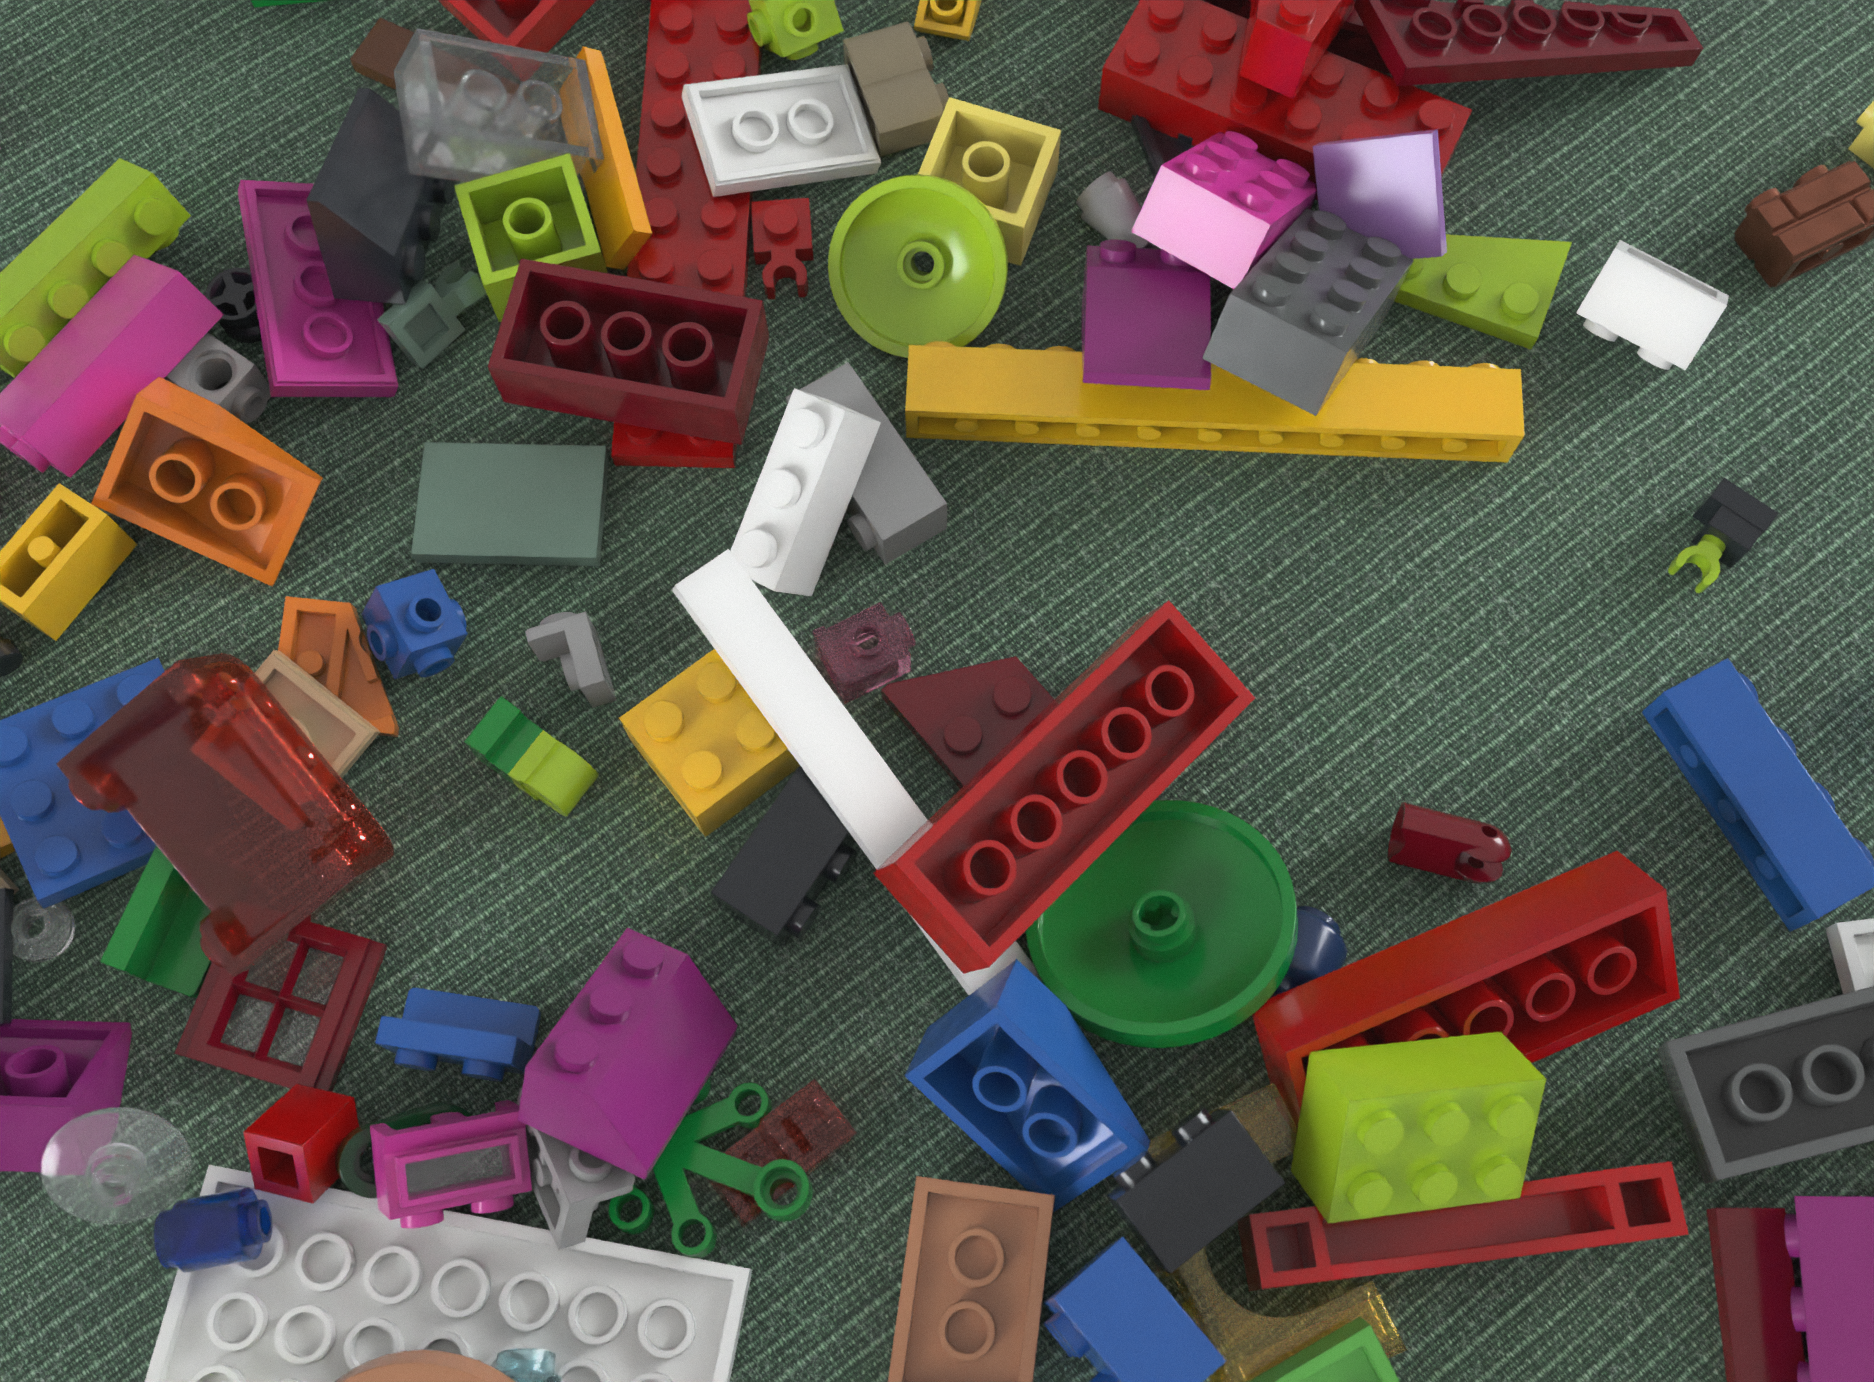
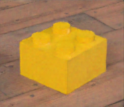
M715 649L619 717L630 741L705 837L800 766Z

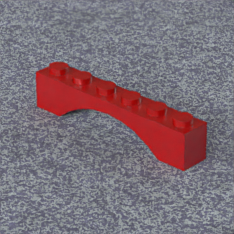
M1672 1161L1523 1182L1521 1196L1517 1199L1327 1223L1316 1206L1249 1214L1237 1221L1249 1291L1689 1235Z

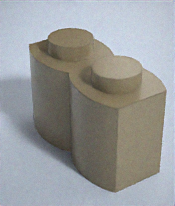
M907 21L844 39V64L849 66L879 156H885L931 142L949 96L944 84H934L929 71L933 70V60L926 38L924 36L916 38L911 25Z

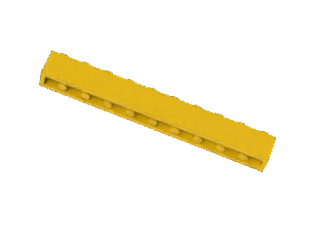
M933 341L925 345H909L905 404L906 438L1508 463L1525 436L1521 369H1502L1491 363H1478L1469 367L1439 366L1432 361H1415L1402 365L1379 364L1373 359L1357 358L1317 416L1212 363L1210 390L1083 383L1082 352L1075 351L1066 346H1053L1045 350L1016 349L1007 344H991L984 348L956 347L944 341Z

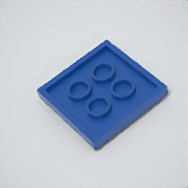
M159 658L0 720V817L35 897L43 909L146 865L160 837L188 847L237 825L211 767L190 752L198 740Z

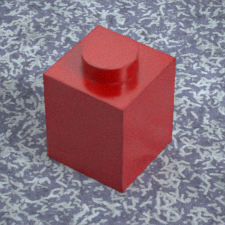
M295 1084L243 1131L254 1189L313 1204L339 1178L335 1166L339 1145L347 1134L359 1127L354 1097Z

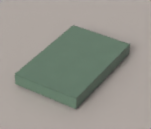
M424 442L411 549L412 557L416 563L600 566L609 467L607 447L594 445Z

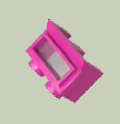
M510 1100L495 1102L496 1112L469 1117L459 1112L440 1113L430 1117L431 1124L394 1130L385 1123L370 1125L378 1210L389 1220L400 1218L402 1228H421L442 1222L444 1220L443 1209L471 1203V1211L473 1213H491L514 1206L513 1194L532 1191L526 1124L518 1121L520 1105Z

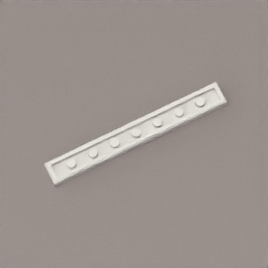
M727 549L674 585L672 591L877 869L928 820L737 559ZM915 921L968 995L972 994L1016 959L1039 979L1033 963L1017 941L990 967L963 974Z

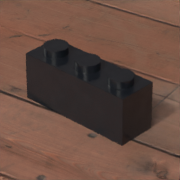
M801 766L795 771L711 891L719 908L782 949L792 935L800 939L809 930L821 908V905L815 902L829 880L834 884H838L844 878L858 853L852 848L856 841Z

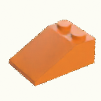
M158 377L136 394L91 504L273 587L323 477L220 405Z

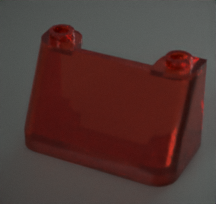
M220 653L176 661L56 763L69 779L71 793L85 807L95 811L102 809L107 812H120L127 809L211 912L200 921L201 948L214 964L225 968L233 978L260 961L367 879L394 855V848L390 838L380 824L258 676L241 660L230 654Z

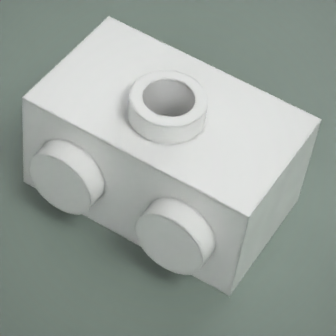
M1619 240L1576 313L1586 318L1583 326L1595 335L1615 342L1618 336H1621L1640 346L1637 354L1652 365L1669 370L1672 364L1686 370L1727 307L1729 295Z

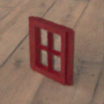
M237 901L174 1054L289 1089L295 1084L332 1092L388 946L355 934Z

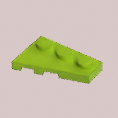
M1446 234L1447 253L1441 257L1413 259L1414 261L1394 302L1531 350L1539 337L1572 242Z

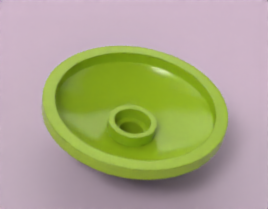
M913 174L885 180L869 188L851 203L840 218L832 236L828 254V275L834 300L852 329L874 347L895 356L908 358L909 345H925L933 341H944L956 347H964L980 335L993 319L1002 302L1007 284L1008 260L1002 233L989 210L977 197L962 186L944 178ZM927 252L932 256L934 260L932 271L922 272L916 267V253Z

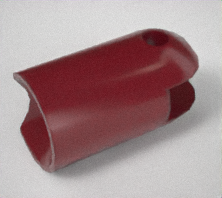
M1402 802L1396 813L1390 833L1387 860L1392 863L1474 884H1486L1496 881L1502 876L1503 866L1501 862L1510 857L1512 849L1507 836L1496 826Z

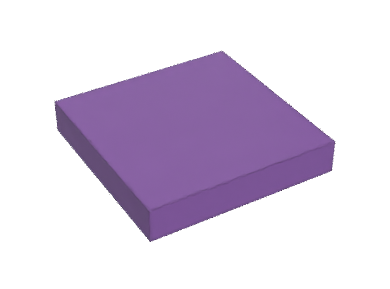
M1438 129L1323 142L1313 146L1319 210L1339 216L1345 221L1347 228L1368 238L1380 237L1391 241L1399 247L1401 254L1411 259L1441 257L1447 253Z

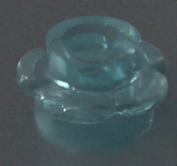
M517 1348L504 1350L497 1354L496 1369L515 1382H562V1377L555 1374L556 1354L551 1351Z

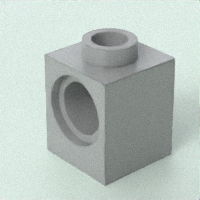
M206 333L164 378L220 405L245 424L253 422L263 413L267 401L271 397L269 384L257 366L209 333ZM228 382L223 388L215 390L222 383Z

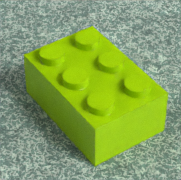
M1501 1032L1310 1052L1291 1172L1327 1223L1520 1198L1546 1078Z

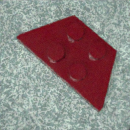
M1016 656L889 683L881 689L884 701L960 789L1054 700Z

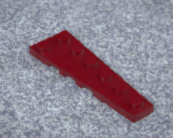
M1356 0L1354 3L1356 12L1397 86L1693 66L1704 49L1678 9L1612 4L1601 6L1585 2L1564 1L1560 10H1550L1534 3L1533 0H1511L1508 6L1484 5V0H1457L1456 3L1432 0Z

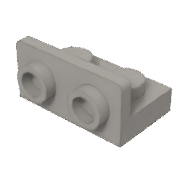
M522 1088L519 1090L517 1105H520ZM526 1124L531 1186L556 1246L560 1250L585 1242L592 1213L597 1210L598 1203L630 1193L635 1182L634 1175Z

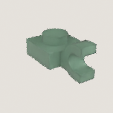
M453 262L438 277L436 290L433 286L421 280L411 289L406 304H394L377 320L408 359L423 369L465 331V328L456 316L466 307L482 298L486 291L476 273L469 271L465 274L462 268Z

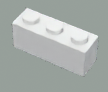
M794 388L731 548V553L752 581L776 592L812 596L881 422L831 400Z

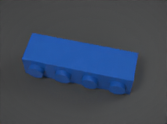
M1728 658L1664 691L1642 711V714L1790 932L1822 917L1874 887V859L1870 851L1860 840L1850 834L1835 812L1834 801L1829 792L1821 784L1813 781L1797 758L1795 745L1789 735L1774 725L1758 702V694L1752 682L1745 675L1737 672Z

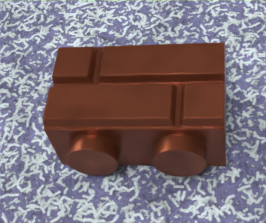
M1848 161L1831 170H1828L1825 165H1819L1801 176L1794 183L1792 189L1780 194L1776 188H1771L1754 198L1745 208L1747 216L1735 231L1734 240L1747 258L1755 261L1754 267L1767 285L1775 288L1872 240L1874 237V189L1870 188L1871 181L1856 161Z

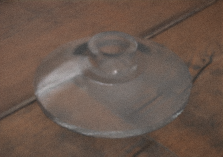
M104 1108L74 1118L53 1135L43 1154L41 1178L49 1197L65 1212L82 1220L99 1224H126L152 1217L165 1210L179 1198L190 1178L192 1157L190 1147L183 1134L163 1117L136 1108Z

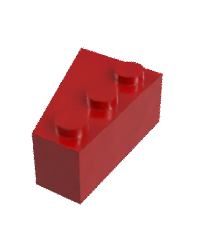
M1250 0V16L1246 26L1239 75L1294 99L1354 10L1356 0Z

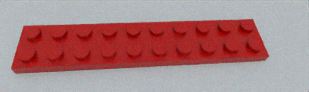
M651 0L636 177L652 235L628 264L627 277L746 297L753 191L713 197L681 96L685 84L761 75L763 46L760 47L757 44L748 25L747 14L752 12L748 0ZM614 422L611 456L615 466L735 468L737 444Z

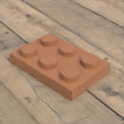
M916 1176L888 1382L1034 1381L1055 1195Z

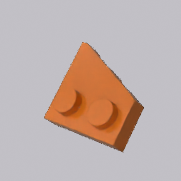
M286 596L278 651L285 654L381 731L378 735L398 737L399 726L356 608L347 602Z

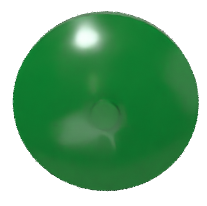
M1182 800L1153 801L1026 930L1030 955L1040 981L1067 1006L1079 1026L1104 1039L1124 1045L1144 1048H1170L1195 1044L1225 1033L1248 1019L1270 999L1285 977L1294 956L1298 936V914L1295 892L1287 867L1276 849L1258 830L1235 815L1213 806Z

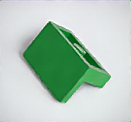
M160 837L100 962L127 975L192 998H197L236 902H244L253 882L252 877L244 872L204 859L184 845Z

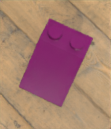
M1119 239L1105 240L1100 243V246L1087 245L1081 309L1083 383L1210 390L1211 363L1202 358L1211 339L1210 276L1163 249L1137 248L1134 243Z

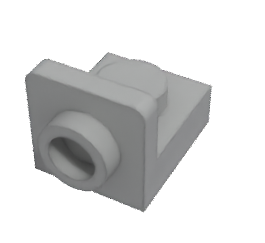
M586 611L579 614L573 612L552 614L544 618L539 626L525 631L528 644L540 661L560 657L570 690L581 689L592 708L617 701L598 632Z

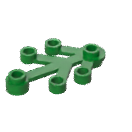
M710 1077L692 1105L699 1104L708 1096L711 1088ZM747 1082L740 1084L733 1089L729 1097L685 1116L653 1167L673 1222L671 1230L672 1243L683 1256L701 1259L711 1253L717 1241L716 1229L711 1221L700 1213L684 1170L753 1196L764 1214L775 1221L788 1222L795 1220L805 1213L811 1203L813 1194L811 1182L805 1171L797 1163L786 1159L771 1161L761 1168L699 1144V1142L736 1125L747 1129H754L767 1122L772 1112V1103L766 1091L756 1083ZM755 1095L761 1098V1107L758 1112L750 1116L739 1114V1104L745 1097ZM783 1183H792L797 1186L796 1198L788 1205H778L773 1200L774 1191ZM633 1185L630 1193L611 1198L608 1213L612 1223L626 1234H639L651 1225L655 1209L651 1199ZM630 1200H640L643 1209L639 1218L633 1222H623L621 1220L622 1207ZM693 1224L704 1225L706 1233L702 1243L692 1248L684 1246L683 1234L685 1230Z

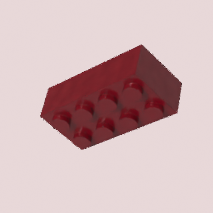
M521 258L490 357L488 369L504 403L742 445L769 341L763 300Z

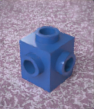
M434 569L376 586L361 614L367 625V638L373 654L378 660H385L394 679L416 672L420 677H429L447 669L454 663V655L468 635L466 619L461 606L456 600L449 598Z

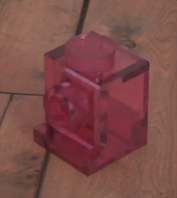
M881 602L827 629L823 625L812 631L816 653L844 704L911 671V654L908 649L916 646L913 633L900 612L889 616ZM873 637H877L879 640L878 644L872 649H862L857 646Z

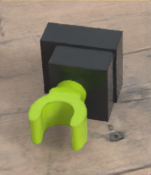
M1723 478L1692 516L1704 524L1691 541L1695 546L1687 547L1681 551L1671 562L1668 573L1670 575L1676 574L1685 563L1697 565L1702 571V579L1696 585L1695 592L1702 593L1718 578L1720 562L1729 568L1737 563L1767 530L1778 513L1726 478Z

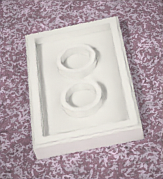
M848 64L685 84L681 97L713 197L876 174L878 172L881 160Z

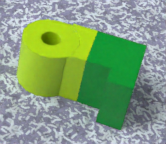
M500 696L464 741L479 761L536 801H542L566 817L599 777L597 771L582 757L525 717L520 709L502 696Z

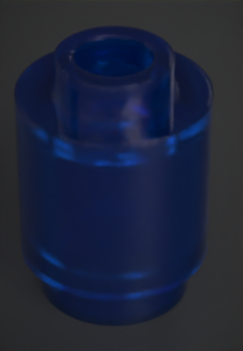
M248 1187L179 1200L172 1209L161 1211L156 1218L154 1243L158 1259L164 1268L178 1267L185 1273L255 1260L262 1251L263 1243L269 1242L272 1236L271 1210L266 1200H258L254 1191Z

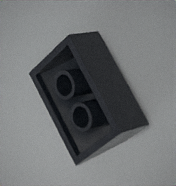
M371 88L358 89L306 201L334 299L406 304L415 280L420 281L424 275L425 254L430 241L435 242L439 237L440 216L445 204H451L453 201L455 179L452 169L445 168L441 144Z

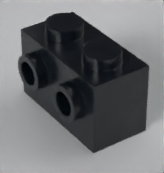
M1205 1107L1197 1109L1170 1131L1176 1140L1172 1145L1155 1158L1152 1157L1148 1150L1142 1152L1121 1167L1113 1176L1119 1186L1108 1193L1106 1197L1157 1267L1169 1274L1285 1184L1284 1180L1232 1110L1217 1109L1210 1114Z

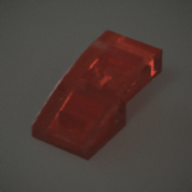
M814 1079L763 1117L757 1128L723 1153L761 1168L774 1160H790L801 1166L806 1175L809 1176L849 1142L857 1132L816 1079ZM707 1179L743 1228L763 1213L753 1196ZM792 1183L779 1185L774 1191V1203L785 1196L796 1185Z

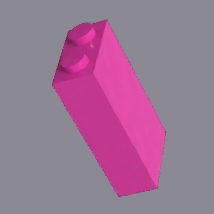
M134 254L0 393V443L20 459L26 460L41 473H44L51 465L71 478L126 420L136 394L156 378L161 377L164 379L224 314L179 271Z

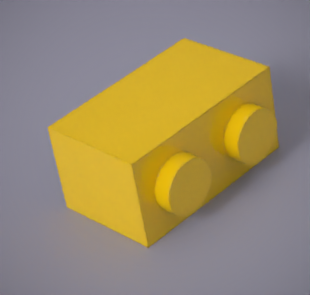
M59 483L0 551V603L57 641L138 544L106 513Z

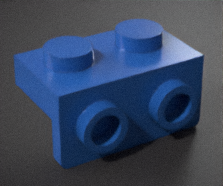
M412 988L408 992L402 1019L381 1016L375 1043L396 1054L394 1064L424 1071H436L438 1061L463 1065L462 1075L502 1082L504 1072L525 1074V1067L533 1056L541 1011L533 1005Z

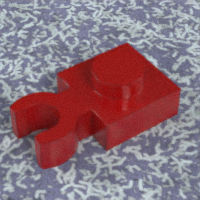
M809 198L751 202L754 256L756 265L766 264L763 269L762 278L767 298L769 300L776 299L775 285L782 278L795 280L798 296L806 297L809 287L806 268L801 261H814Z

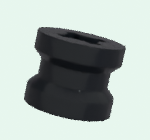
M235 267L224 270L214 276L207 285L205 297L224 314L219 320L220 325L230 338L238 342L254 343L262 341L251 271L247 268ZM247 303H249V304L251 305V308H250V309H247V307H246V304H247Z

